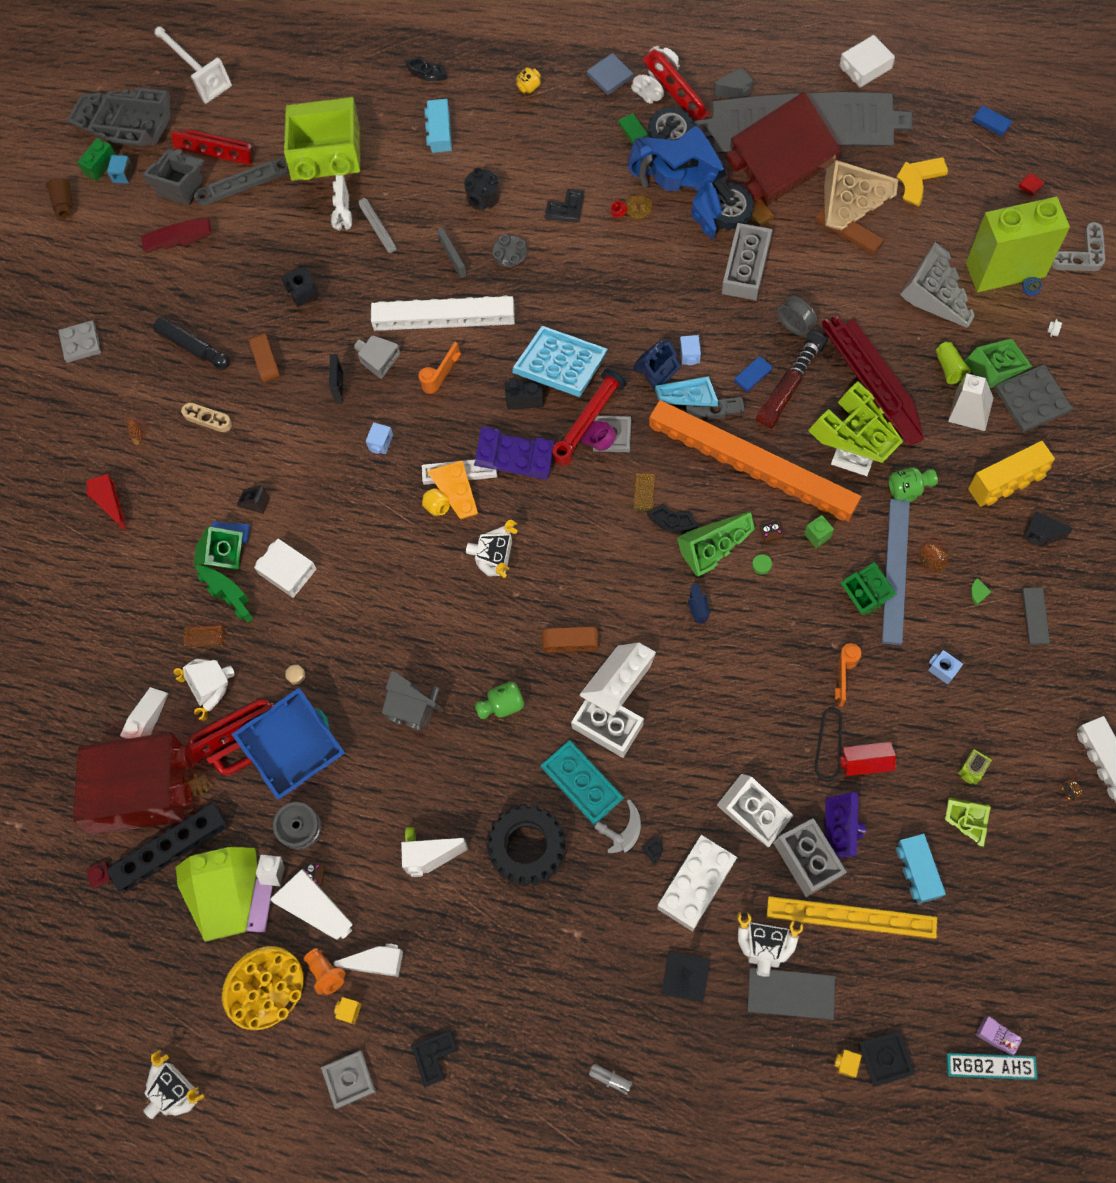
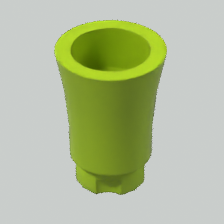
M944 342L936 348L937 358L943 368L948 384L961 382L966 374L971 373V369L963 361L952 342Z

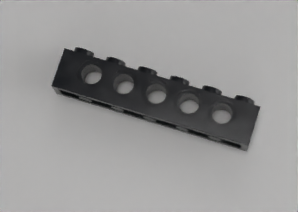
M214 803L204 805L198 813L185 817L182 820L183 822L177 826L169 827L160 837L150 839L144 847L132 850L128 857L113 862L112 867L108 868L107 872L116 889L126 893L229 828L230 826L220 808ZM203 820H207L206 826L200 829V823ZM189 831L188 838L182 840L183 833ZM171 842V848L165 851V845ZM153 853V859L147 862V856ZM135 864V871L129 873V868Z

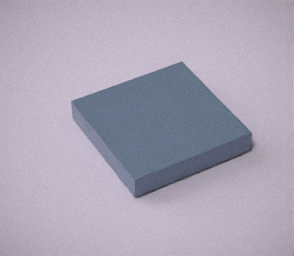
M613 53L587 70V75L607 95L634 78V74Z

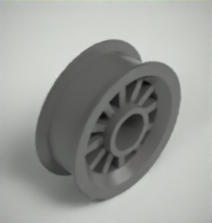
M788 296L785 299V304L777 307L776 313L780 322L796 335H807L809 328L817 324V317L813 309L796 296Z

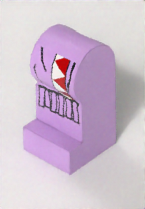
M991 1017L983 1019L975 1034L984 1041L1013 1056L1022 1041L1019 1036L1008 1031Z

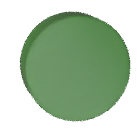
M763 554L756 556L752 563L753 570L760 575L767 574L772 567L771 559Z

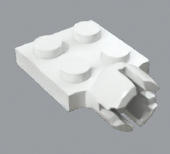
M336 175V181H333V189L336 192L335 196H333V205L336 206V209L332 212L331 223L336 230L342 229V225H345V229L348 230L352 226V214L349 211V193L344 176Z

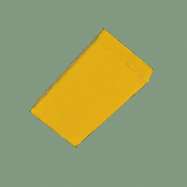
M943 157L911 163L919 172L922 180L948 174Z

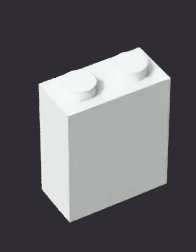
M873 35L841 55L840 67L851 77L853 82L862 87L892 69L895 56Z
M280 539L270 544L268 551L257 560L254 567L260 576L292 598L295 597L316 571L312 561Z

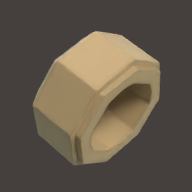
M291 665L286 670V679L292 685L300 684L305 679V671L299 665Z

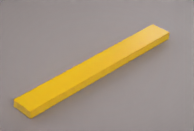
M768 897L766 917L768 919L794 920V922L936 939L937 917Z

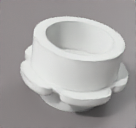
M1058 319L1055 322H1050L1047 331L1051 333L1050 337L1052 335L1058 337L1062 322L1057 321Z

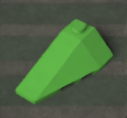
M751 512L691 530L677 537L681 555L696 576L714 569L718 565L717 562L723 556L727 557L730 554V550L736 544H740L755 530Z

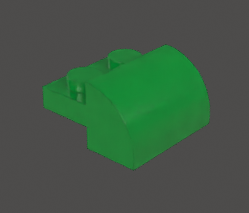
M875 562L859 573L855 572L841 582V585L862 615L876 611L882 607V604L897 595Z

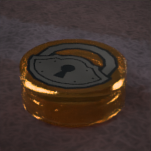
M1070 779L1062 784L1064 794L1071 801L1082 797V790L1074 780Z

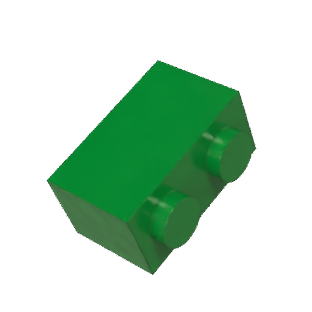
M96 138L77 163L85 176L98 181L108 169L111 155L116 154L109 143Z

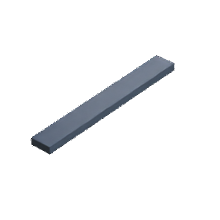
M890 499L885 577L897 595L884 603L881 641L882 644L900 646L903 640L910 502H906V500L897 501L896 499Z

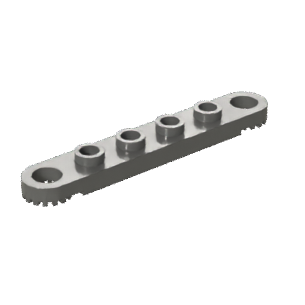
M280 157L275 161L266 162L209 184L207 187L197 189L194 198L197 204L205 206L289 173L288 165L283 169L278 167L281 164L287 165L286 158ZM201 195H207L205 199L203 198V200H200Z

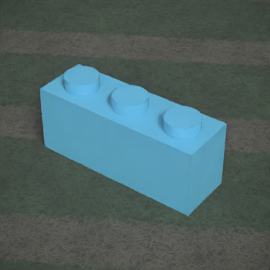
M447 99L427 101L428 108H425V117L428 119V122H425L426 132H429V135L426 136L427 146L431 147L432 153L452 151Z
M921 834L900 840L897 843L896 853L898 858L902 859L904 863L903 873L905 878L909 879L911 883L910 893L912 898L916 899L917 903L920 904L942 898L946 895L925 835Z

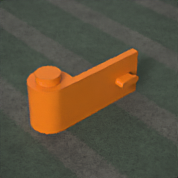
M454 342L437 370L425 367L419 372L420 384L425 393L436 392L454 363L459 359L461 353L458 343Z
M853 643L846 644L838 658V688H835V699L839 698V707H843L846 701V669L854 668L861 657V649Z

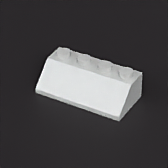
M641 643L618 645L580 693V696L610 714L615 715L651 667L656 652Z

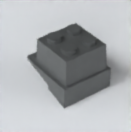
M168 149L156 163L153 162L143 176L147 184L154 188L159 197L188 206L203 180L200 168L205 161L182 154L180 149L175 151Z
M391 671L386 686L388 692L382 714L386 715V720L392 723L402 725L405 722V725L409 728L419 731L421 727L427 729L434 710L444 712V709L435 703L440 688L432 686L427 698L420 693V688L396 672Z

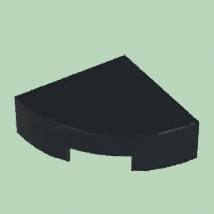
M656 836L642 847V850L653 865L658 862L662 853V843L659 836Z

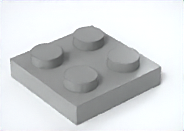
M93 320L58 330L64 359L67 363L101 353L96 326Z

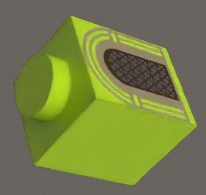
M974 749L967 757L958 774L962 776L961 778L965 782L976 785L981 780L992 760Z

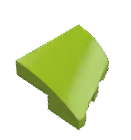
M948 797L945 820L956 826L965 835H968L979 846L984 847L991 806Z

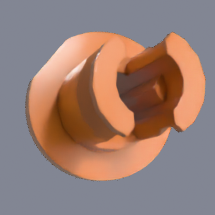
M315 948L308 952L303 960L308 963L311 972L317 980L314 985L317 994L329 995L343 985L346 973L341 967L334 968L329 960L323 956L322 950L318 951Z

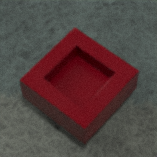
M104 861L86 868L92 889L112 882L107 872L109 868L107 862Z

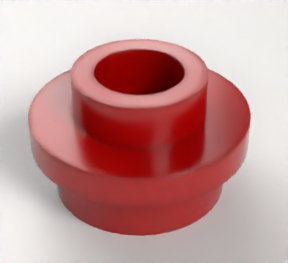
M619 200L613 202L610 207L612 216L615 218L624 216L627 212V205Z

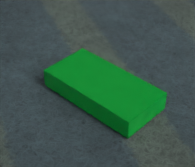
M633 113L618 120L619 126L632 145L637 138H649Z

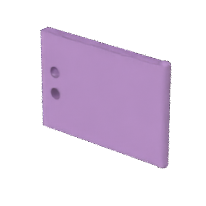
M256 878L246 931L265 933L273 886L260 885L258 878Z

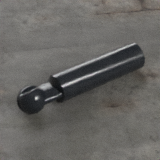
M163 316L155 321L153 326L154 332L199 359L211 362L216 369L224 370L229 366V357L225 353H219L214 350L213 346Z

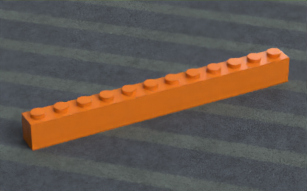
M659 400L649 417V426L653 430L661 431L671 439L680 440L686 446L700 450L704 455H711L719 462L733 466L737 471H744L754 479L765 481L769 486L777 487L787 495H794L800 498L802 502L818 507L822 512H829L835 515L839 520L849 522L859 504L860 495Z

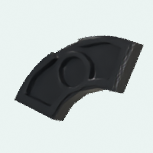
M421 56L405 61L408 70L422 80H447V75L441 63H427Z
M663 504L647 512V516L655 525L669 532L686 533L698 528L689 511L684 513L673 512Z

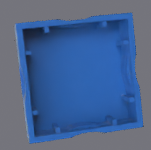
M300 688L232 734L246 756L259 770L261 777L277 800L345 754Z

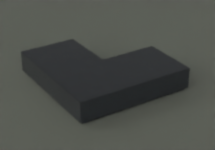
M567 189L565 203L548 201L545 219L579 223L584 190Z
M452 1030L411 1045L425 1088L445 1080L439 1058L458 1051Z

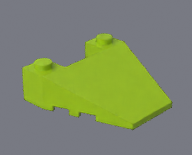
M858 381L838 401V404L850 414L847 419L842 422L828 409L808 430L822 444L881 463L903 442L891 422L887 423L883 417V410L881 408L878 409L873 402L875 399L873 395Z

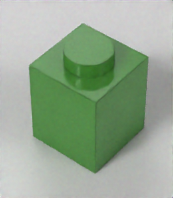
M821 515L806 526L804 535L817 548L832 537L834 529Z

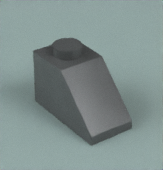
M741 67L715 81L713 94L731 99L746 97L752 92L753 80Z

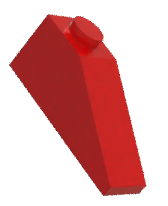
M105 474L87 480L88 488H86L88 498H92L122 529H126L114 481L111 477Z

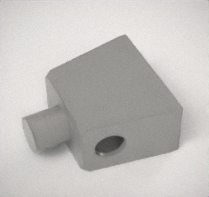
M371 336L366 343L359 339L354 347L360 351L358 353L360 362L380 379L384 377L401 354L398 344L376 336Z

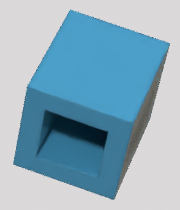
M111 155L107 173L112 182L129 183L133 166L128 156Z

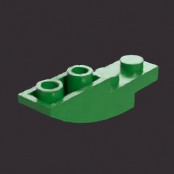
M198 564L195 566L198 571L196 576L202 584L206 581L209 585L206 589L212 597L216 595L219 600L224 598L229 606L233 604L236 608L233 612L240 620L244 618L247 623L253 620L251 614L244 607V604L249 599L234 582L216 570Z

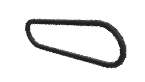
M829 708L823 713L814 765L817 776L825 781L835 779L841 769L839 756H841L842 714L835 708ZM829 711H835L839 715L837 773L833 777L826 778L819 774L817 765L825 716Z

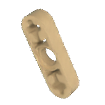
M187 403L182 407V414L187 421L219 432H227L232 427V422L226 414L194 403ZM206 414H210V415H211V419H210V420H208V421H203V420H202V418H203L204 415H206ZM224 421H226V424H219V422L223 423Z

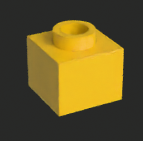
M342 997L341 1001H338L336 1004L335 1018L355 1025L362 1004Z
M842 1050L841 1054L837 1053L834 1066L837 1067L836 1072L855 1078L861 1055L847 1050Z

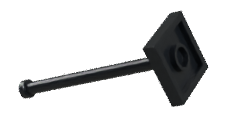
M668 952L661 995L703 1003L710 959Z

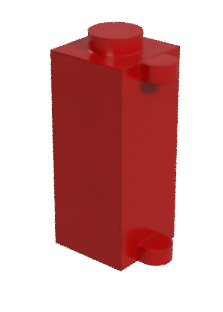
M891 742L843 747L842 756H839L840 767L844 768L846 776L895 771L896 754Z

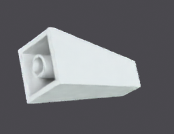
M971 374L965 375L956 390L948 422L982 431L986 430L993 402V395L986 378Z
M303 868L270 899L276 905L336 940L340 936L344 939L352 931L350 928L352 922Z

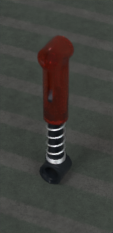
M814 328L811 329L804 343V351L800 353V357H797L793 368L786 371L767 403L761 407L755 421L770 429L775 427L783 409L801 383L803 371L807 369V365L811 363L810 360L814 358V355L817 352H822L829 339L828 335Z

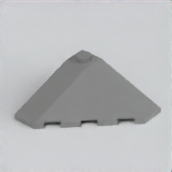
M935 242L906 283L900 295L918 308L968 328L975 316L972 309H967L965 302L968 301L964 288L960 289L958 287L957 281L960 278L956 268L950 267L948 261L951 259L949 252Z

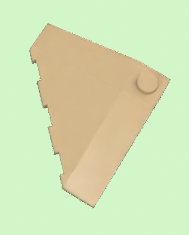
M835 160L826 169L824 183L825 226L843 230L847 227V224L859 220L869 210L873 211L888 198L892 199L897 195L898 179Z

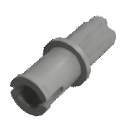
M596 1064L592 1065L589 1072L591 1077L607 1084L606 1087L611 1086L625 1093V1095H627L632 1081L616 1075L615 1071L610 1072Z

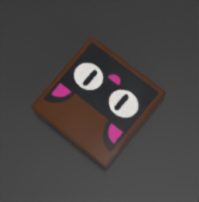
M778 520L762 523L759 526L764 543L781 540L784 537Z
M304 862L303 870L317 885H323L325 864Z

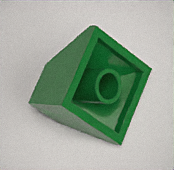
M207 526L196 545L194 565L237 570L239 568L243 532Z

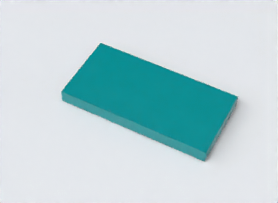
M571 740L566 742L540 765L541 769L594 826L624 799Z

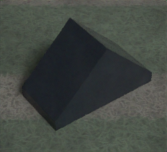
M261 485L243 489L236 506L264 514L270 497Z

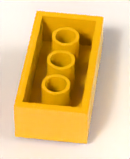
M1040 441L977 472L968 490L980 507L986 504L988 506L992 505L998 498L1002 496L1004 498L1008 497L1014 490L1018 488L1022 490L1029 486L1030 482L1034 480L1038 482L1045 478L1055 458L1044 442Z

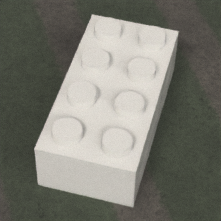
M701 835L658 904L657 909L693 932L737 857Z

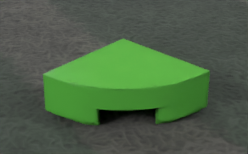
M978 578L971 587V599L977 606L991 593Z

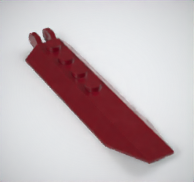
M837 315L831 317V322L829 319H824L822 325L825 333L863 386L873 395L875 403L883 410L886 418L905 442L911 446L923 441L924 436L914 401L854 318L846 324Z

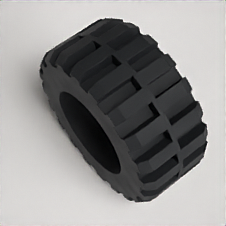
M520 804L519 808H515V806L509 808L510 811L507 813L503 811L499 815L500 818L492 823V830L488 832L487 836L488 856L495 870L503 879L509 880L514 885L517 883L524 887H527L529 884L536 886L539 885V882L550 880L549 877L559 871L558 868L563 864L564 854H566L565 836L557 818L554 815L552 816L545 808L542 810L539 809V806L533 804L532 807H527V804ZM521 828H535L545 837L546 849L544 854L533 863L521 864L516 862L508 852L509 838Z

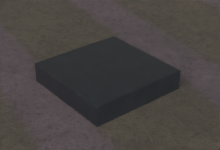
M330 354L329 388L335 403L343 404L344 371L338 355Z
M900 1031L858 1043L872 1087L915 1075Z

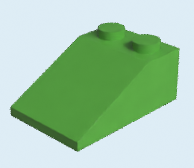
M1013 339L977 347L964 361L975 376L986 378L989 388H993L997 384L1016 377L1032 368V365Z

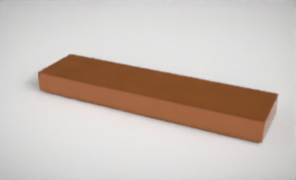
M825 206L815 218L817 222L824 226ZM853 221L847 224V227L843 230L827 227L873 255L884 243L883 238Z

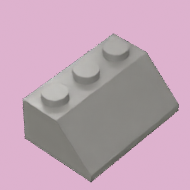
M814 818L779 836L774 842L775 847L806 897L847 873Z

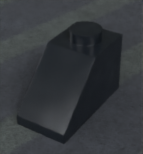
M1036 512L1023 538L1033 545L1043 546L1066 539L1073 528Z

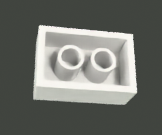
M585 699L571 724L572 729L624 758L643 727L644 719L623 706L620 707L615 715H612Z

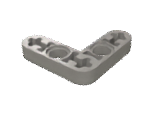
M1096 222L1088 224L1084 231L1085 252L1058 251L1051 265L1052 268L1075 271L1100 270L1105 263L1102 226ZM1090 244L1098 245L1099 249H1092ZM1073 259H1080L1082 264L1074 263Z

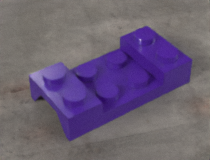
M481 426L474 466L547 480L554 441L537 437L534 441L499 434L500 430Z

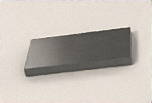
M749 968L747 1012L834 1020L835 976L770 970L769 976H760L757 974V968Z

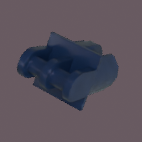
M693 584L690 587V599H688L687 606L690 608L694 621L698 624H703L709 619L710 615L707 595L702 596L699 585Z

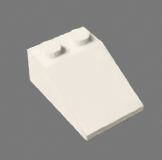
M744 774L739 776L717 804L731 819L767 847H770L794 816L755 779Z
M464 838L402 842V868L407 874H411V877H421L423 873H429L467 851L468 845Z

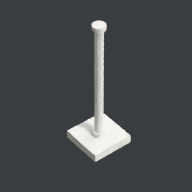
M162 27L155 29V35L161 37L197 71L191 75V78L205 104L232 86L219 58H216L202 68L165 33Z

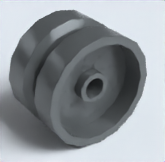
M293 802L286 804L276 813L273 821V830L277 839L287 847L295 850H304L313 846L320 838L322 822L317 812L305 803ZM297 823H300L299 828L294 829L295 825Z

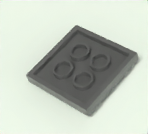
M1045 364L1001 382L994 388L1022 433L1066 415L1073 410Z

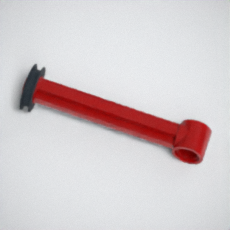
M609 368L604 369V372L601 373L604 382L563 441L554 445L553 456L558 465L565 466L571 462L574 449L616 389L623 390L624 386L627 385L624 377L618 372ZM560 452H566L563 456L558 455Z

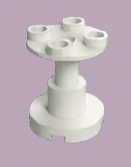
M655 46L650 50L651 52L653 49L661 52L675 70L678 71L680 64H678L679 59L672 50L666 47L659 49L660 46ZM655 64L656 70L663 71L661 64ZM649 70L650 76L638 75L634 78L632 90L643 97L647 103H653V101L662 99L664 90L658 79Z

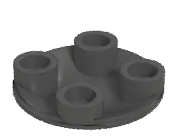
M503 234L493 246V257L498 264L505 267L519 265L527 255L526 243L517 236Z

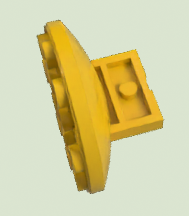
M274 946L253 950L242 957L230 970L222 990V1003L228 1017L236 1025L249 1030L265 1029L284 1020L301 998L304 976L299 961L289 951ZM290 1001L294 1002L288 1011L285 1008Z

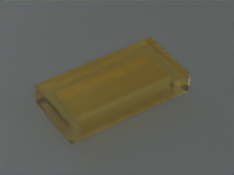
M636 473L634 510L650 511L653 509L655 474Z

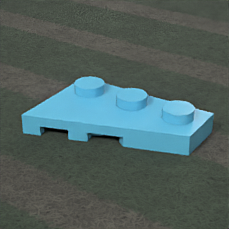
M709 377L655 386L658 400L667 404L718 406V400Z

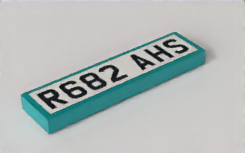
M946 1054L947 1076L1037 1080L1036 1057Z

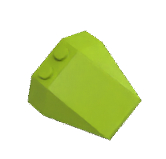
M227 847L189 856L176 866L178 888L205 942L246 932L257 878L258 861L255 848Z

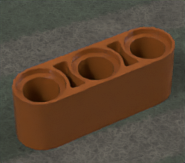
M266 333L248 338L263 383L281 377Z
M595 627L549 628L542 630V650L544 652L593 651L599 648L598 629Z

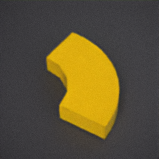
M905 162L897 175V179L905 186L903 200L919 207L924 193L923 181L917 169L910 163Z

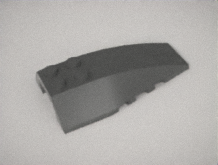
M135 88V91L131 92L128 89L122 90L121 93L110 91L106 95L101 93L84 94L79 97L67 122L113 143L135 146L157 144L170 120L169 92Z

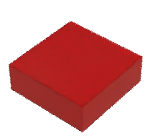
M1030 173L1018 187L1033 197L1043 187L1045 182Z

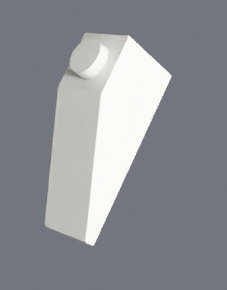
M150 687L128 717L120 736L129 743L145 748L169 694Z
M386 944L385 947L379 946L335 961L334 966L348 970L399 977L403 951L398 949V945Z

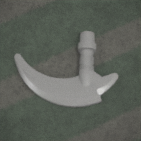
M627 800L630 810L629 823L620 835L599 821L595 826L599 833L613 839L614 846L608 849V853L621 851L626 853L634 846L641 830L640 815L631 800Z

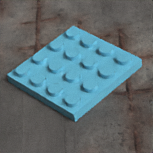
M542 326L514 365L513 373L580 397L606 357L608 349Z

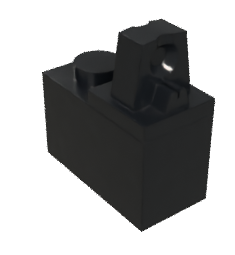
M516 377L509 378L508 382H504L507 410L544 407L542 383L536 381H517Z

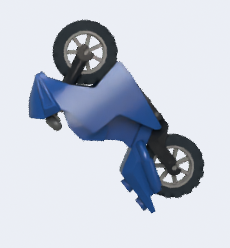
M663 107L662 110L659 111L658 109L650 117L647 131L649 138L640 137L634 140L628 157L629 172L635 177H640L643 188H648L649 183L646 176L651 174L664 190H669L670 192L679 191L682 186L697 190L698 192L692 203L691 214L694 221L700 224L704 234L708 235L711 240L715 237L717 227L720 229L726 228V230H736L737 223L746 224V222H749L754 206L752 195L748 193L746 188H742L740 184H726L728 171L724 169L725 163L723 161L720 162L716 151H714L704 133L692 124L693 120L691 117L689 118L687 112L684 113L680 108Z

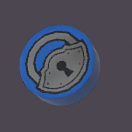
M1035 277L1027 278L1022 285L1023 292L1029 296L1037 295L1042 288L1041 281Z

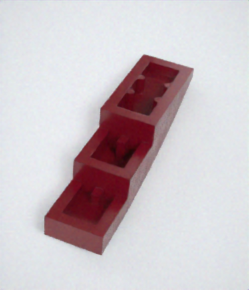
M203 218L172 224L142 235V249L144 252L149 253L160 247L167 250L177 244L183 247L211 234L210 219Z

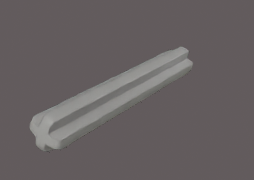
M365 198L359 200L360 208L387 252H395L396 246L368 200Z

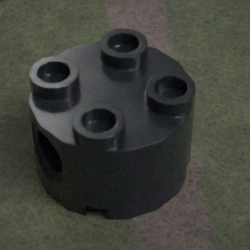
M477 167L466 177L464 187L470 206L474 209L485 210V208H492L498 203L500 191L496 174L490 170Z
M302 264L281 277L286 291L291 293L297 307L303 306L320 296L317 287L315 288L313 279Z

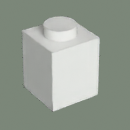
M260 855L256 871L260 885H281L285 869L281 857Z

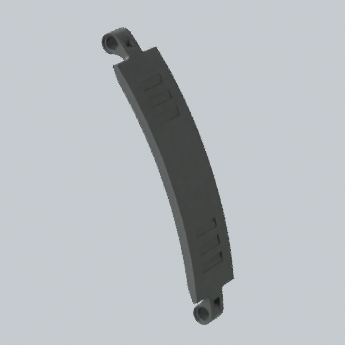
M866 92L800 93L713 101V118L697 120L692 123L704 133L707 139L714 138V151L717 154L806 147L894 146V130L900 132L913 131L912 112L894 111L892 93Z

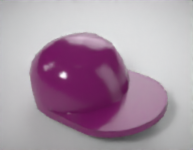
M596 421L592 423L581 441L594 447L596 450L603 451L612 446L616 438V432L609 423Z

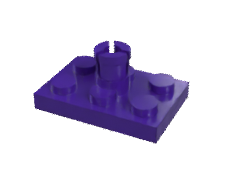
M850 792L826 798L824 836L838 859L857 856V839L864 837V834L858 833V831L866 833L865 824L858 822L859 804L857 793Z

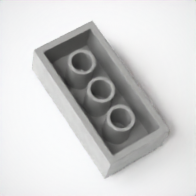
M737 223L723 280L722 294L757 301L772 229Z

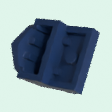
M660 340L639 357L633 369L636 373L643 374L652 389L655 390V386L665 384L681 368V365L675 357L677 353L670 341Z

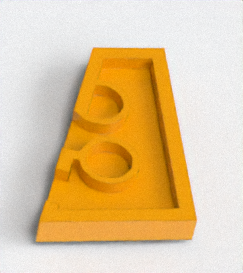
M463 461L427 471L439 490L448 496V502L460 520L479 515Z

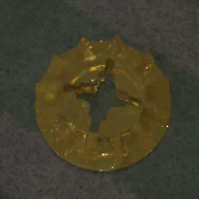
M638 193L636 196L630 195V198L625 202L627 205L626 213L635 219L645 218L652 210L650 198H646L645 194L643 196ZM637 202H639L641 205L640 210H638L636 206Z

